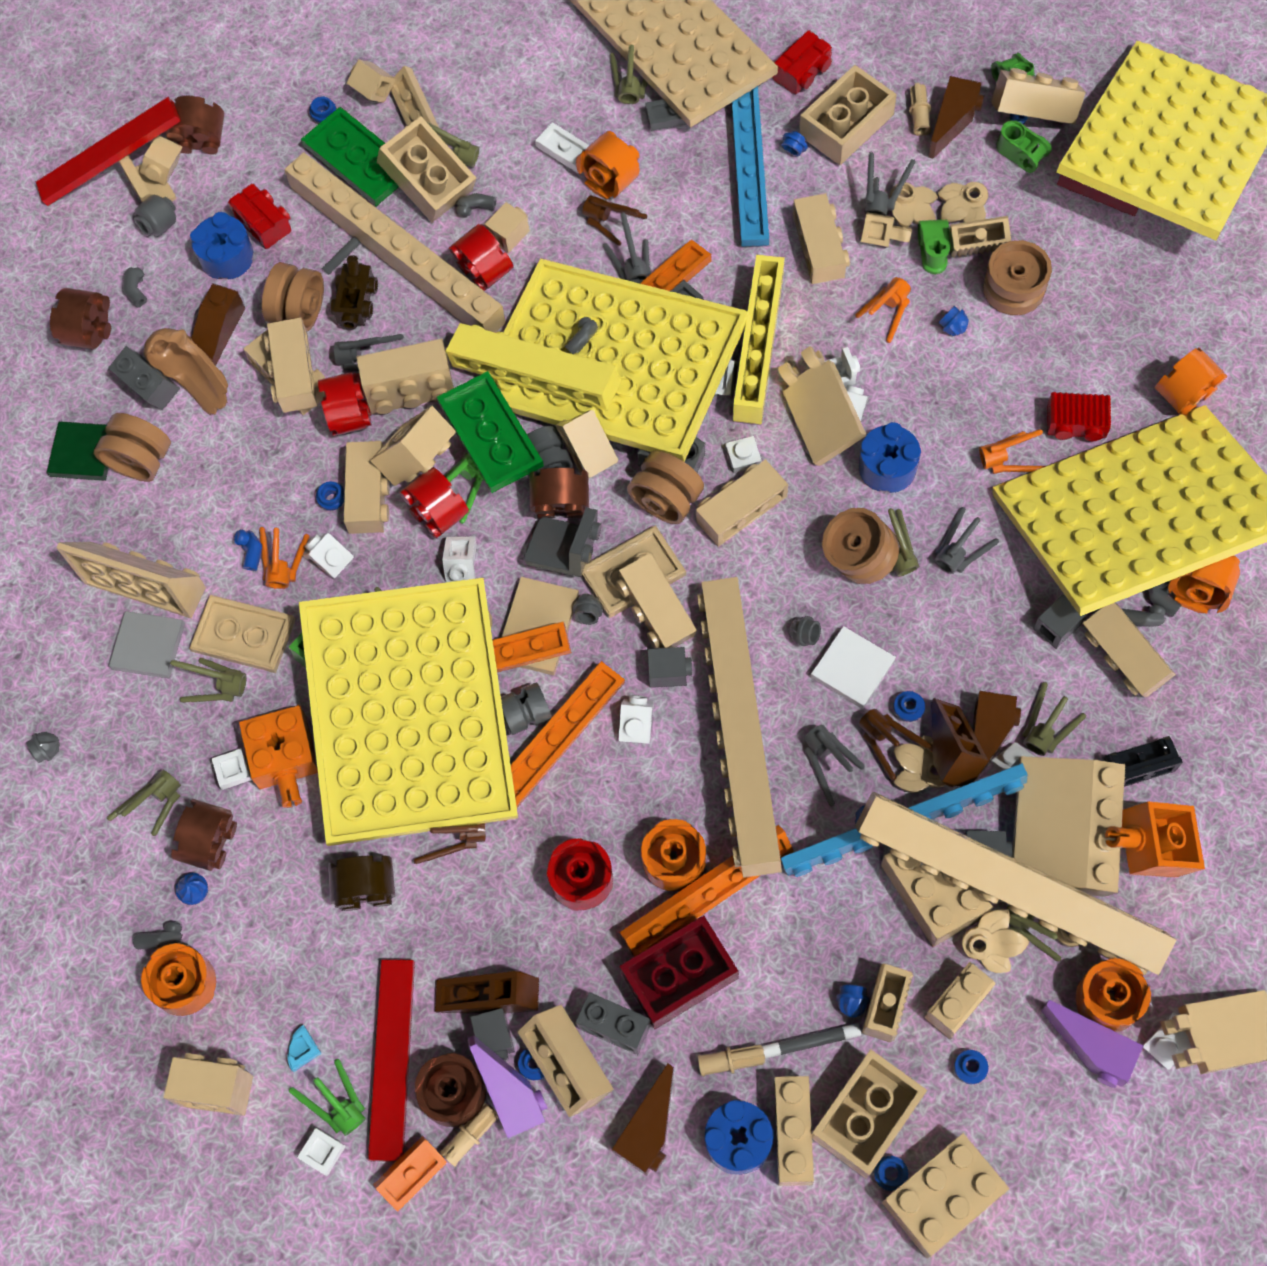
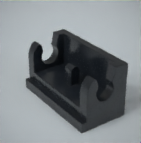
M1170 736L1104 756L1106 762L1125 764L1124 787L1175 772L1183 763Z

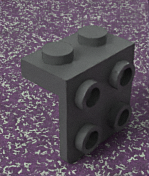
M586 507L579 525L547 517L541 518L525 554V563L529 566L581 577L586 563L591 561L593 543L595 540L598 541L601 533L602 524L598 522V510Z

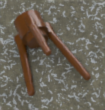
M593 195L586 199L582 210L583 216L588 217L587 224L595 227L617 246H621L622 242L599 223L601 220L606 221L611 211L624 212L626 215L641 219L648 218L647 214L639 212L638 209L608 202Z
M871 709L860 719L859 726L865 731L863 738L870 744L892 781L896 779V776L875 741L876 739L882 741L886 738L894 746H899V741L891 734L892 728L933 753V746L929 742L894 721L888 714L883 716L877 709Z
M485 823L432 827L430 829L432 834L458 833L459 841L465 840V842L417 857L413 862L414 864H419L464 849L477 848V842H485L486 839Z

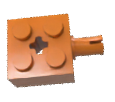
M300 705L240 721L239 725L253 782L259 789L278 785L282 800L281 804L284 808L293 807L291 800L292 802L294 801L295 806L301 804L302 799L300 798L296 779L316 774L318 769L307 716Z
M1147 801L1123 810L1122 828L1111 826L1106 830L1105 838H1115V840L1106 841L1109 847H1122L1126 849L1130 875L1176 878L1205 869L1194 806Z

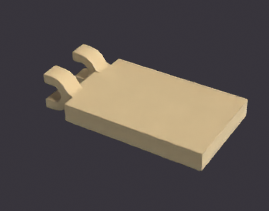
M809 346L800 352L804 361L810 367L808 370L801 374L797 366L791 368L788 362L781 365L778 370L781 377L789 385L782 392L812 461L815 465L821 466L866 436V432L835 364L829 360L825 362L822 352L819 350L814 352L813 347Z
M1265 990L1186 1004L1178 1008L1180 1015L1160 1022L1165 1036L1184 1031L1187 1033L1191 1049L1172 1055L1176 1069L1197 1065L1202 1075L1267 1061V994Z

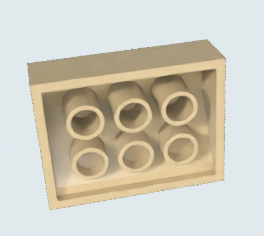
M60 542L56 547L84 584L191 619L206 589L200 579V575L191 569L184 568L181 571L173 568L171 564L163 560H156V562L147 560L145 556L135 551H130L128 554L120 551L119 548L110 543L104 542L100 545L94 542Z
M1019 757V764L1023 763L1028 778L1027 783L1023 784L1024 788L1018 791L1016 795L1012 858L1092 896L1106 897L1118 893L1121 847H1109L1106 841L1115 840V838H1105V833L1111 826L1122 828L1125 764L1089 759Z

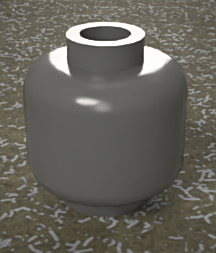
M153 194L135 208L136 217L134 221L144 234L160 236L176 223L174 212L176 207L169 198H162L159 195Z

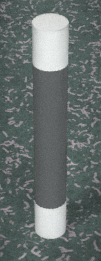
M855 1023L763 1045L762 1047L765 1059L859 1037L861 1036L859 1024Z

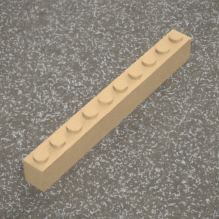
M303 152L284 169L292 190L352 237L355 236L361 244L462 323L469 326L478 325L484 330L495 333L506 323L503 306L306 153Z
M738 577L701 582L703 593L697 594L699 611H706L707 620L701 621L703 639L709 638L710 647H705L707 666L713 665L714 674L708 675L711 693L717 692L718 702H712L715 721L721 720L722 730L716 731L718 748L725 749L726 758L720 759L722 777H729L730 787L724 788L726 806L733 807L734 817L728 818L731 837L737 836L739 846L732 848L735 867H742L743 878L782 872Z
M872 791L855 825L858 832L862 833L860 839L876 847H878L879 843H883L891 847L890 853L905 861L912 857L921 862L920 867L934 875H938L939 871L950 875L949 881L966 890L969 885L981 890L979 895L986 900L997 904L1000 899L1010 904L1009 910L1024 918H1027L1029 914L1040 918L1038 923L1054 932L1061 928L1069 932L1068 938L1076 943L1087 946L1088 942L1099 947L1098 952L1110 959L1118 958L1119 956L1136 965L1144 975H1146L1147 971L1157 975L1160 974L1176 942V939L1168 932Z

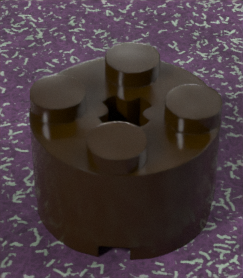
M358 856L336 860L337 866L331 862L328 863L331 904H335V908H342V911L361 909V903L366 902L367 904H373V907L392 905V898L396 895L391 856H382V862H373V856Z

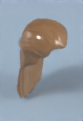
M163 328L154 331L144 344L143 354L152 367L160 370L165 377L173 378L182 385L209 415H215L217 409H222L226 406V403H228L226 396L228 383L224 374L215 366L207 354L194 344L192 338L186 334L184 329Z

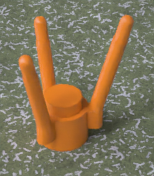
M894 277L886 287L884 286L874 298L855 314V317L860 318L867 311L870 315H873L884 303L889 307L899 306L886 339L890 343L896 333L904 310L910 303V300L907 298L911 292L909 284L902 278Z
M1041 429L1029 433L1022 431L998 442L980 446L979 454L983 468H992L993 474L1000 472H1033L1046 467L1003 465V462L1008 461L1006 448L1039 436L1043 431Z
M260 527L259 533L264 569L263 581H265V586L274 589H286L289 587V582L296 581V572L305 551L304 546L309 540V535L305 534L290 569L286 561L279 560V528L275 527L273 529L272 561L269 563L265 528Z

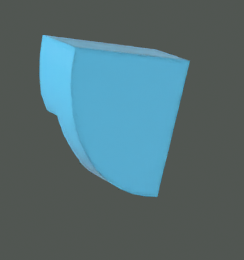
M304 1025L299 1027L293 1034L288 1050V1064L293 1072L322 1054Z

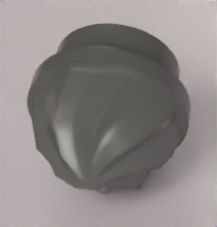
M582 594L573 604L575 619L579 623L586 625L597 623L599 617L603 614V607L599 602V598L593 596V594Z
M800 617L790 625V636L800 646L815 645L818 642L821 634V625L818 621H814L812 617Z
M49 732L35 733L32 735L33 739L26 742L29 751L38 763L44 760H52L59 752V739Z

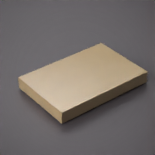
M656 525L585 565L582 577L594 596L599 598V602L608 618L633 606L629 596L624 598L620 593L616 581H618L617 576L620 569L649 553L652 554L669 584L686 576V570Z
M521 577L502 637L559 622L565 623L568 633L574 613L573 604L579 597V590ZM560 656L521 666L520 668L555 676Z
M210 595L189 649L194 653L276 673L296 618L293 615Z

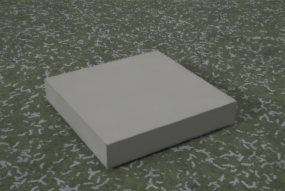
M125 611L109 667L115 671L170 679L173 668L170 662L176 658L185 626L184 621Z

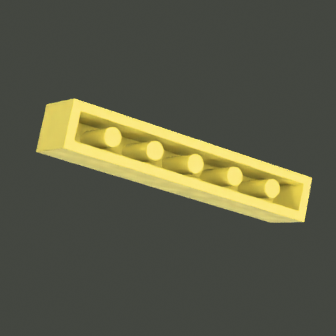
M756 255L748 306L749 316L746 320L733 404V421L762 424L784 276V257Z
M460 323L446 349L453 367L480 375L489 371L494 379L606 411L621 383L616 366L608 361L602 360L599 362L588 359L579 353L570 354L563 352L554 346H541L529 339H516L503 332L495 333L484 330L478 325L469 326Z

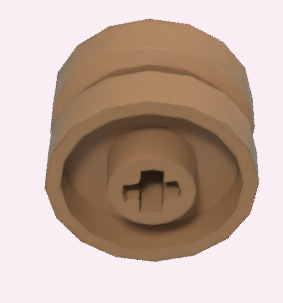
M1017 240L1000 245L992 253L983 283L984 296L992 307L1008 315H1024L1034 311L1042 303L1052 273L1051 260L1045 250L1034 243Z
M284 262L276 263L267 277L263 290L262 314L265 321L274 323L302 318L306 331H310L317 320L323 302L324 280L322 274L319 271L308 268L298 270V267Z
M125 413L113 414L105 429L107 435L100 438L94 450V455L105 466L123 476L144 482L153 481L160 468L158 460L165 458L171 445V440L161 429L139 417Z
M652 451L641 465L642 472L636 473L628 484L627 491L632 500L647 513L664 522L680 524L690 511V503H694L704 490V483L697 472L681 459L663 451Z
M850 508L840 512L829 522L823 533L822 548L826 559L848 580L857 584H871L883 579L892 571L898 560L899 543L896 535L875 512L868 509Z

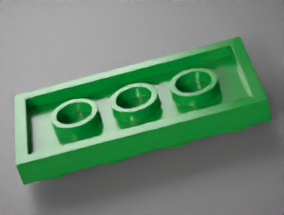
M341 106L301 139L302 145L376 207L399 188L394 180L377 163L379 148L385 142Z
M489 371L436 397L438 404L456 431L457 436L491 493L527 476L530 472L544 467L542 458Z

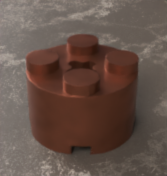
M187 95L175 98L174 104L181 121L166 130V138L182 146L181 153L191 154L192 149H196L210 155L217 154L221 144L225 116L224 110L218 104L213 102L212 107L204 103L205 98Z
M62 288L57 293L55 299H58L59 303L57 308L52 307L50 329L53 338L60 340L59 344L95 349L101 344L103 339L109 338L111 324L108 323V310L110 307L108 296L98 292L72 288Z
M574 468L540 469L539 476H536L534 471L529 473L530 510L537 514V518L547 517L552 519L555 518V513H567L568 518L583 517L586 507L589 508V473L582 470V475L574 474Z
M192 799L190 802L193 807L186 806L178 822L173 839L179 842L178 851L172 849L171 857L175 861L209 871L214 868L221 869L226 858V851L222 849L226 839H233L237 822L232 821L233 814L231 810Z
M449 1053L434 1057L421 1067L415 1080V1094L420 1109L430 1119L442 1126L459 1127L461 1124L465 1125L484 1105L486 1085L481 1073L469 1059L459 1054ZM455 1084L456 1094H450L447 1097V1093L444 1091L445 1087H453Z

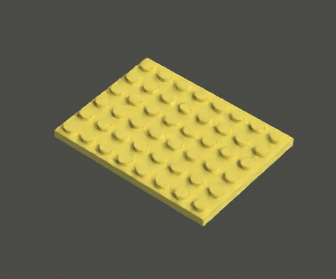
M1136 41L1060 162L1057 173L1217 241L1267 146V93L1257 90L1251 85H1245L1230 79L1224 74L1208 70L1200 64H1194L1181 59L1175 54L1154 48L1151 44Z
M540 258L503 333L520 340L529 339L541 346H554L563 352L572 354L565 346L579 331L578 322L580 319L590 317L591 320H595L598 330L581 349L579 354L599 362L602 360L608 361L616 366L621 383L606 411L493 378L514 414L556 425L565 419L572 420L589 410H593L608 440L649 452L663 451L685 462L746 326L749 314L746 310Z
M1206 405L1193 409L1186 416L1183 414L993 487V496L1080 616L1267 542V475Z
M484 578L299 602L327 846L428 832L432 827L476 825L518 818Z

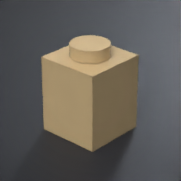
M358 59L351 69L347 84L369 100L384 103L396 78L373 62Z
M160 135L155 137L143 157L140 174L165 186L178 164L182 146Z
M507 202L484 224L500 243L498 246L508 254L530 231L527 214L521 208L513 207Z

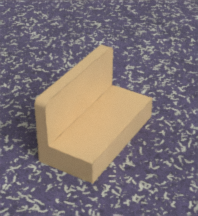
M128 155L119 160L126 177L141 202L153 194L159 195L162 198L167 197L171 201L176 200V196L168 182L164 186L140 174L142 164L135 167Z
M589 410L572 420L565 419L555 425L580 475H582V470H585L589 473V478L618 462V458L593 410Z

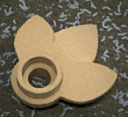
M906 182L892 211L894 219L905 228H908L912 222L918 224L922 220H936L930 204L938 199V194L924 186L914 188L913 185ZM894 186L891 189L889 199L891 198L896 186Z
M970 182L966 185L950 183L938 192L939 197L946 201L942 207L941 220L948 219V223L961 220L963 222H970L986 218L984 205L988 200V190L982 183ZM976 191L979 193V197L972 198L969 193Z
M924 735L922 738L932 745V738ZM903 744L894 748L895 758L904 769L895 779V786L904 791L918 793L928 786L940 788L946 785L940 780L939 775H934L930 771L935 767L931 751L921 745L917 746L914 744Z
M996 909L982 915L978 926L969 929L964 934L962 947L966 955L972 959L980 960L987 970L994 973H1005L1011 970L1009 958L1021 954L1028 946L1029 940L1021 933L1008 929L1010 922L1009 909ZM976 940H983L985 945L981 949H976L973 947V943Z

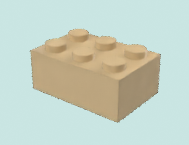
M854 65L800 115L799 133L815 148L837 164L842 165L894 115L897 94Z
M421 116L379 148L377 163L431 223L451 209L459 198L467 196L472 192L477 179L475 175Z
M442 339L356 357L362 388L372 414H388L394 409L403 407L416 408L422 403L438 402L437 396L454 388Z
M891 853L883 857L881 863L883 870L932 947L937 946L980 921L982 915L993 908L988 900L979 895L981 890L970 885L967 890L949 881L950 875L939 871L938 875H934L920 867L921 862L912 857H909L908 861L900 859Z
M870 1049L812 1132V1139L867 1179L923 1098L927 1089Z
M962 1133L890 1194L882 1204L928 1259L1010 1188L967 1136Z

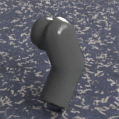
M479 193L461 197L456 203L458 205L456 212L458 215L470 216L471 207L494 211L497 198Z
M1170 581L1150 588V601L1154 605L1162 606L1166 613L1173 617L1182 605L1168 596L1167 584Z

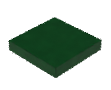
M58 421L46 472L49 477L106 481L109 468L94 455V450L100 438L107 435L105 432L107 425Z

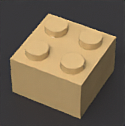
M430 406L402 424L370 461L394 486L404 480L409 483L420 471L422 474L426 473L434 466L436 461L433 458L436 455H441L450 447L449 439L456 431L433 406Z
M185 1053L184 1058H172L163 1098L180 1107L245 1116L253 1075L245 1071V1066L237 1064V1061L233 1059L217 1058V1062L213 1063V1061L205 1060V1056Z

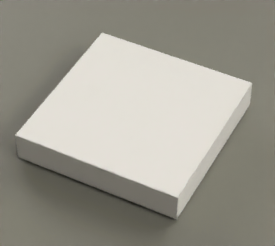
M843 626L811 673V678L864 709L894 664L896 657Z

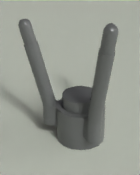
M869 153L865 215L868 212L887 216L888 210H894L896 200L916 162L915 159L910 160L889 199L886 192L879 190V178H874V153Z
M622 212L620 216L631 258L625 261L623 268L607 243H603V248L620 273L621 279L641 283L651 274L649 243L647 239L643 240V260H641L636 255L626 214Z
M398 334L357 341L335 342V362L338 365L344 364L345 371H359L358 365L355 362L357 361L356 357L361 356L360 347L402 340L404 336Z
M965 507L960 508L942 545L935 552V562L937 565L950 574H954L956 570L962 573L969 564L999 543V540L995 538L965 559L966 551L962 545L979 524L980 518L976 517L958 541L950 544L966 511Z
M819 725L809 731L804 737L805 742L808 744L804 751L812 762L829 806H834L835 802L817 755L819 754L821 758H824L832 753L848 772H852L853 767L843 755L859 769L862 770L865 766L836 738L833 732L830 733L824 725Z

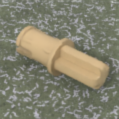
M915 83L914 86L910 87L911 106L909 108V113L913 116V130L916 136L928 135L931 132L929 122L931 106L927 101L926 86Z
M761 1045L733 1050L727 1047V1051L698 1055L700 1073L702 1077L731 1071V1074H734L737 1069L765 1064L764 1049Z
M486 1103L465 1126L461 1124L459 1126L461 1130L440 1151L443 1156H446L445 1159L456 1167L458 1162L475 1144L479 1145V1139L499 1117L496 1110Z

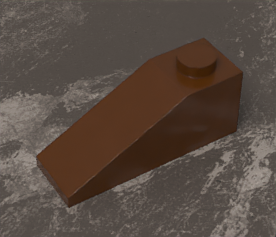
M953 76L949 77L932 136L928 158L934 159L973 121L975 111L981 112L985 96L980 94L982 82Z
M212 283L200 306L191 338L194 344L202 349L216 366L245 310V306L238 291Z
M979 691L975 701L972 730L988 762L975 781L980 778L1007 740L1013 727L1019 726L1021 708L1016 707L1017 696Z
M934 698L931 702L933 764L940 780L949 787H963L975 782L987 764L988 759L960 706Z
M511 971L439 979L436 982L435 1012L487 1013L503 1008L505 1013L538 1011L539 978L523 972Z
M667 1063L611 1149L615 1155L645 1176L648 1175L650 1170L656 1173L667 1156L662 1151L666 1145L674 1067Z

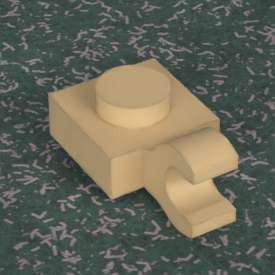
M867 212L861 242L889 247L890 239L910 242L913 228L893 226L895 217Z

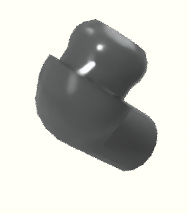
M130 267L124 272L122 290L131 302L139 308L147 302L146 296L138 289V283L143 281L144 272L139 267Z
M590 317L580 319L578 322L579 331L565 346L572 354L579 353L597 333V323L595 320H591Z
M1159 605L1150 606L1149 612L1122 608L1135 626L1157 627L1162 625L1166 619L1164 617L1166 611Z
M167 922L164 926L165 932L138 933L133 939L134 947L137 950L158 949L168 944L178 943L183 936L181 934L182 925L178 922Z

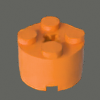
M606 131L578 155L576 167L579 175L582 172L587 178L584 183L592 192L603 199H609L611 196L615 198L639 176L638 159L640 154L634 146L627 145L612 131Z
M1198 347V349H1193L1172 367L1173 370L1169 375L1165 374L1154 388L1179 414L1186 416L1187 413L1197 407V403L1201 399L1206 401L1218 390L1217 387L1228 376Z
M1233 555L1170 580L1168 591L1169 593L1173 591L1176 595L1174 600L1180 603L1182 607L1195 612L1207 614L1209 609H1218L1217 613L1223 612L1230 605L1240 576V560Z
M668 819L656 824L643 838L641 845V856L645 874L653 885L667 891H681L699 879L706 865V846L701 834L691 824L679 819ZM672 851H677L678 856L675 860L670 859Z
M174 943L159 948L150 956V961L146 967L144 966L142 971L141 984L146 997L156 1006L169 1014L186 1016L198 1012L212 1001L216 988V973L209 960L197 950L184 944Z
M1113 958L1097 963L1090 968L1078 983L1076 989L1078 1013L1115 1032L1124 1031L1137 1022L1146 1013L1150 1005L1151 991L1143 976L1144 974L1136 965L1123 959ZM1110 990L1115 992L1114 997L1117 999L1116 1001L1110 999L1108 994Z

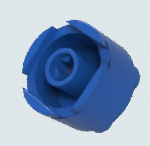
M217 212L212 217L202 221L191 232L192 248L203 271L208 276L214 279H235L243 275L251 267L254 253L253 246L244 225L238 219L228 216L225 212Z
M890 422L887 425L879 426L870 431L861 444L859 457V474L864 483L879 492L882 490L896 493L907 488L913 482L918 469L921 455L918 440L909 430L896 422Z
M732 1100L723 1104L712 1113L705 1128V1147L710 1160L716 1167L728 1174H748L759 1169L769 1157L773 1144V1128L768 1117L760 1108L745 1101ZM745 1132L744 1139L747 1143L739 1142L737 1146L733 1145L731 1133Z

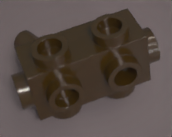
M351 255L347 257V264L343 263L341 274L336 276L337 295L331 301V314L335 315L337 324H340L343 328L353 330L357 328V325L365 326L366 318H372L373 302L370 301L371 294L377 293L378 278L374 277L371 265L358 263V257Z

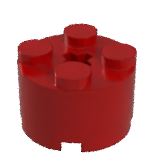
M482 224L474 226L449 247L451 253L458 260L456 261L458 267L465 275L470 273L474 277L472 279L474 284L483 291L489 289L514 268L508 254L502 252L498 246L500 243Z
M349 372L318 380L319 392L324 391L325 393L321 404L329 430L332 431V436L367 429L368 426L372 425L370 418L372 413L367 399H364L359 372Z
M432 467L401 490L399 494L409 506L412 505L409 512L417 522L421 523L424 520L427 523L425 525L427 530L437 539L460 521L469 512V509L460 494H455L450 486L452 484L438 469Z
M574 838L561 843L553 851L547 867V877L554 896L561 904L573 911L588 910L600 905L608 897L613 888V871L610 858L601 845L581 838ZM580 870L586 876L580 879L576 877L575 872Z

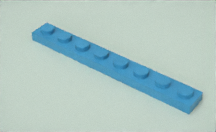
M757 86L731 102L741 247L769 245L759 92Z
M1023 763L909 807V809L932 820L943 815L945 818H951L962 813L963 808L971 804H975L976 807L991 802L994 799V795L1002 792L1009 795L1024 788L1023 784L1027 783L1028 774ZM855 828L781 857V861L788 876L794 874L795 877H800L810 873L815 865L823 862L825 865L834 864L843 859V854L854 851L856 854L871 849L873 845L860 839L862 833H859Z

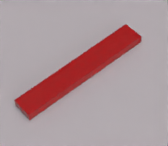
M169 97L165 98L37 180L36 185L42 202L49 206L179 123L181 120L174 102Z
M381 960L368 1161L396 1162L404 1154L415 974L414 960Z

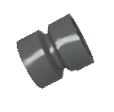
M545 426L528 434L529 439L543 460L544 467L540 469L573 467L567 449H563L564 442L556 427ZM540 469L535 471L536 476L540 475Z
M537 682L521 688V692L518 695L511 692L501 696L503 716L511 735L527 730L529 723L537 726L552 718L547 702Z

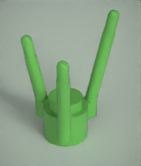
M466 453L445 477L450 482L459 474L468 480H472L473 477L476 478L466 502L470 512L483 478L469 454ZM469 512L460 520L461 524L465 523Z
M336 1059L334 1064L352 1103H349L347 1099L340 1103L320 1078L314 1079L315 1085L334 1107L331 1111L334 1118L294 1087L289 1089V1093L327 1122L336 1134L341 1131L346 1136L365 1121L366 1118L362 1112L366 1108L359 1101L341 1061Z

